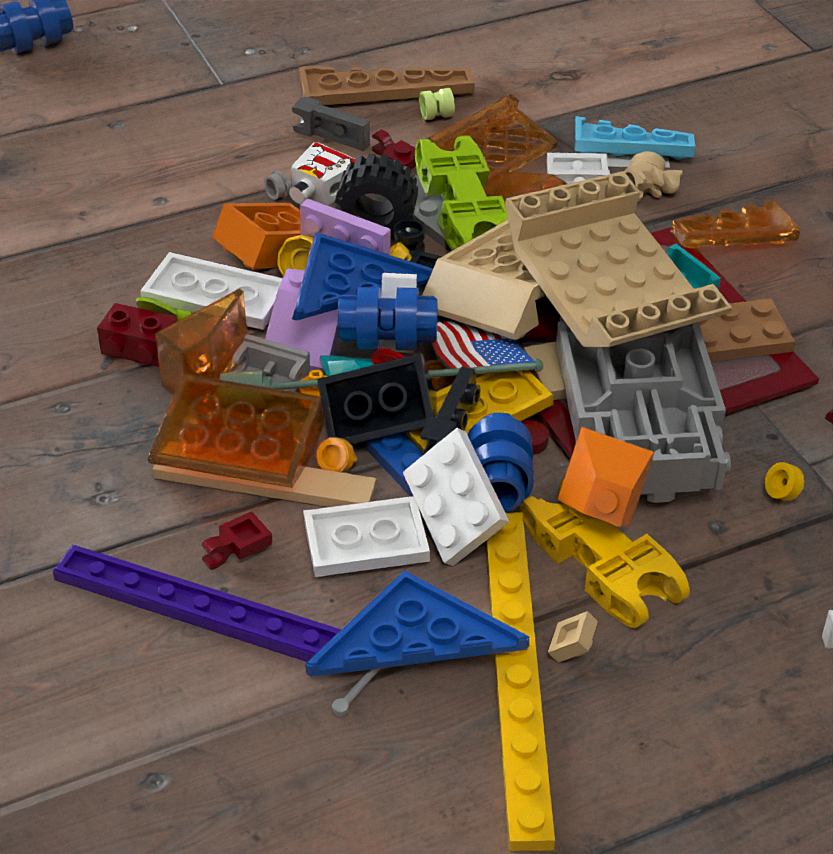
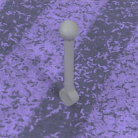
M381 668L369 669L344 698L336 699L332 703L333 714L338 717L346 716L349 712V704Z

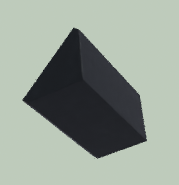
M422 354L317 379L328 438H343L351 445L424 428L429 416L435 418L437 416V395Z

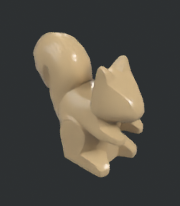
M644 151L634 155L631 164L624 170L625 174L641 192L638 202L642 200L643 194L649 192L656 198L661 197V192L665 194L677 192L683 171H663L666 167L664 158L651 151Z

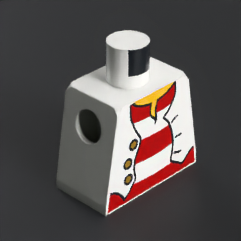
M314 142L292 165V187L289 191L291 198L299 204L303 203L307 198L327 206L335 202L343 171L346 170L347 165L351 161L355 163L356 159L323 144Z

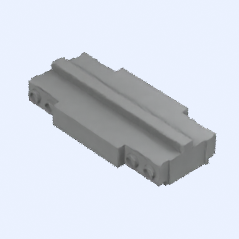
M560 315V322H558L556 350L576 442L581 427L655 452L641 494L647 496V501L653 503L670 502L675 499L676 492H692L709 488L722 490L725 474H730L731 471L729 452H724L722 448V429L726 409L699 323L696 322L611 347H583Z

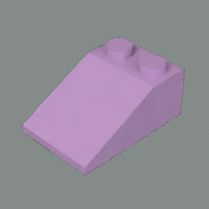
M287 269L277 291L265 339L310 352V371L320 370L324 373L319 359L320 355L334 356L340 342L338 338V309L298 321L293 320L292 316L305 271Z

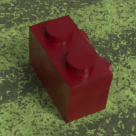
M118 303L113 304L97 327L101 354L164 368L180 343L177 316Z

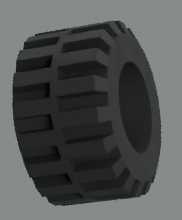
M369 154L367 159L360 156L356 158L355 163L351 161L347 165L346 170L343 171L335 198V209L389 228L391 239L396 222L403 219H413L418 197L417 179L415 175H410L411 169L408 166H401L402 161L397 158L393 161L388 159L389 155L382 154V157H377L376 154ZM365 194H378L388 199V201H376Z

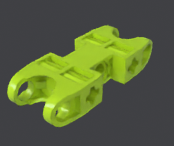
M458 136L455 140L454 151L442 150L434 142L431 143L429 139H419L417 141L415 149L417 175L426 196L441 194L444 200L437 221L452 251L508 220L502 196H486L484 188L490 170L481 150L470 136Z

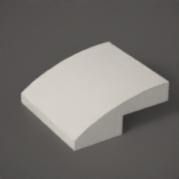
M547 153L548 189L610 174L607 154Z

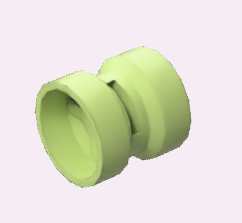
M450 88L440 89L436 93L431 91L420 92V110L425 121L433 120L436 116L444 118L454 116L455 104Z

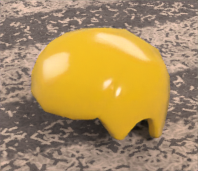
M299 235L285 240L278 252L277 260L278 268L283 277L287 269L305 271L314 238Z

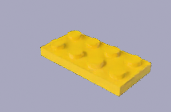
M530 370L475 374L476 385H480L481 388L478 404L472 406L468 413V423L464 431L468 434L469 430L477 422L492 413H507L516 420L522 421L552 406L553 394ZM452 385L436 392L437 414ZM423 428L404 432L424 452L428 440L420 438Z

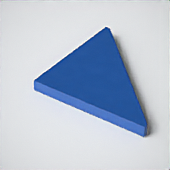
M315 232L292 319L298 321L338 309L339 297L342 295H357L358 287H380L381 291L383 273L417 274V286L427 284L433 268Z
M404 570L305 664L306 674L312 677L521 651L529 647V636Z

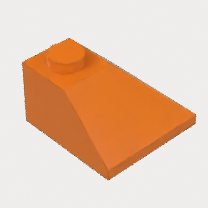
M581 427L557 500L583 514L619 527L629 526L655 452Z

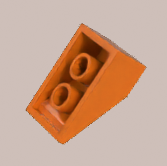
M224 203L212 238L223 246L224 251L237 256L243 261V265L251 270L260 271L263 268L278 267V252L285 240L301 235V213L291 203Z

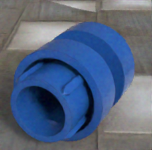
M29 0V6L24 8L21 7L18 1L0 5V51L13 49L15 54L33 49V40L40 39L44 46L62 41V35L71 33L73 30V20L66 0Z
M358 287L357 295H342L339 297L338 338L343 342H357L358 350H378L380 348V340H395L396 350L418 351V343H434L437 340L438 301L434 296H419L418 288L397 287L396 298H381L380 287Z
M492 413L477 422L469 430L467 436L504 511L509 512L518 507L521 502L523 503L524 499L532 492L534 486L532 437L528 428L510 414Z

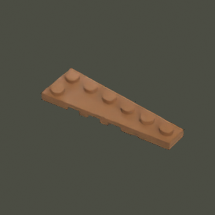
M299 67L303 97L319 100L323 106L332 104L350 105L356 102L368 101L376 103L392 99L407 100L419 97L422 91L436 93L443 88H450L452 94L456 96L474 93L475 82L470 68L407 67L403 72H396L389 69V67H379L377 72H364L362 67H351V72H334V67Z

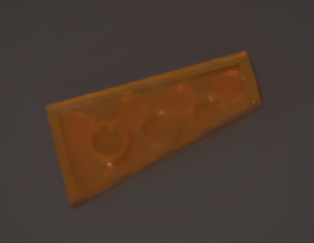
M774 200L765 201L764 207L757 208L754 204L744 205L740 212H733L730 209L719 210L716 217L700 214L675 219L671 227L672 234L683 247L698 248L699 246L707 245L725 247L728 244L755 245L762 242L782 244L785 241H798L801 231Z

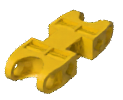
M564 479L559 483V490H561ZM530 496L524 499L523 503H520L519 512H523L524 526L535 543L557 564L573 556L587 569L585 591L608 614L630 628H637L648 621V610L641 599L643 596L653 595L660 597L664 601L668 599L676 604L689 597L690 588L685 573L675 559L648 534L632 542L616 525L583 514L563 502L550 503L542 498L538 500Z

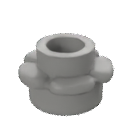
M273 171L271 175L265 177V191L273 200L279 198L286 199L291 188V181L286 174L280 171Z

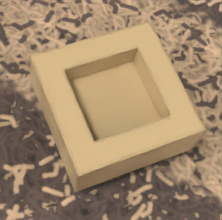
M587 611L558 622L548 653L558 663L575 656H582L592 646V638L598 621Z

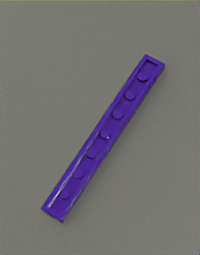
M74 544L71 545L53 570L54 580L305 662H308L342 630Z

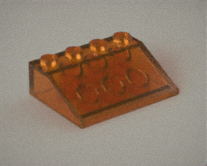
M182 374L148 456V462L293 488L315 452L324 425L321 396Z

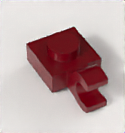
M382 129L372 134V138L379 141L378 144L372 147L374 153L381 155V157L382 154L389 155L388 159L393 161L397 158L402 161V167L408 166L411 170L416 167L415 147L403 140L395 144L389 133Z
M252 511L220 525L219 536L210 537L202 542V547L208 553L202 557V560L210 569H216L223 565L232 553L240 560L272 545V533Z

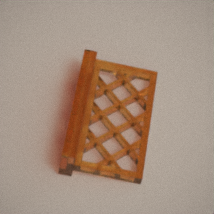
M512 94L426 138L445 151H454L455 140L458 136H470L476 145L483 146V151L481 152L486 163L487 161L503 163L501 167L488 166L490 173L485 187L556 148L558 143L557 139L517 108L519 100ZM516 120L524 128L509 127V125ZM502 134L504 135V140L488 138V136ZM508 135L524 137V142L508 140ZM529 138L540 139L544 143H529ZM487 147L503 148L504 154L487 152ZM508 149L524 151V154L521 156L508 154Z

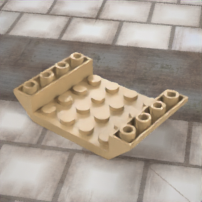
M624 171L506 198L505 202L516 254L583 347H611L731 313L732 310L731 305L714 284L694 289L636 216L635 209L641 192Z
M506 220L437 259L422 296H434L437 299L438 316H444L459 323L475 326L483 331H490L515 340L522 338L528 331L539 325L535 300L543 298L546 294L516 254L509 220Z

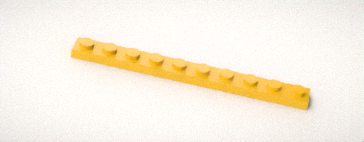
M523 512L506 513L510 522L486 540L491 616L529 636V647L526 650L494 654L509 851L554 850L555 835Z

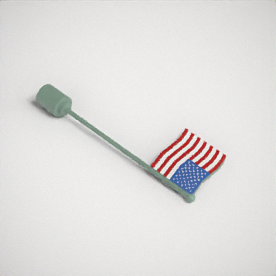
M458 321L438 322L437 340L434 343H430L437 359L447 368L428 371L430 378L457 376L461 366L475 369V374L536 369L538 373L543 369V362L537 358L534 361L519 346L516 339H508L505 336L490 331H483L481 328L462 324ZM264 370L220 374V396L223 408L267 405V398L273 397V390L318 387L317 380L273 383L272 377H266Z

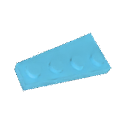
M575 117V151H580L581 153L597 154L600 152L610 153L614 156H625L627 154L651 151L661 156H669L678 160L694 157L695 154L694 134L658 128L654 129L652 133H648L638 125L629 124L622 129L611 126L612 121L599 120L598 125L585 123V117Z

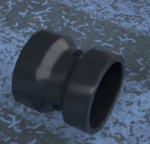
M403 219L396 222L393 229V237L396 241L394 245L401 242L409 250L411 256L414 255L416 250L425 252V244L423 242L425 239L424 224L415 219Z

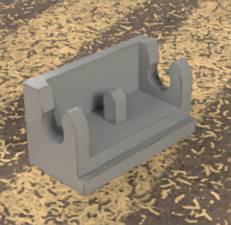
M249 334L244 337L243 343L232 358L233 363L239 364L234 372L264 370L265 376H271L273 383L301 381L310 372V352ZM299 388L273 390V395L295 401L299 395Z

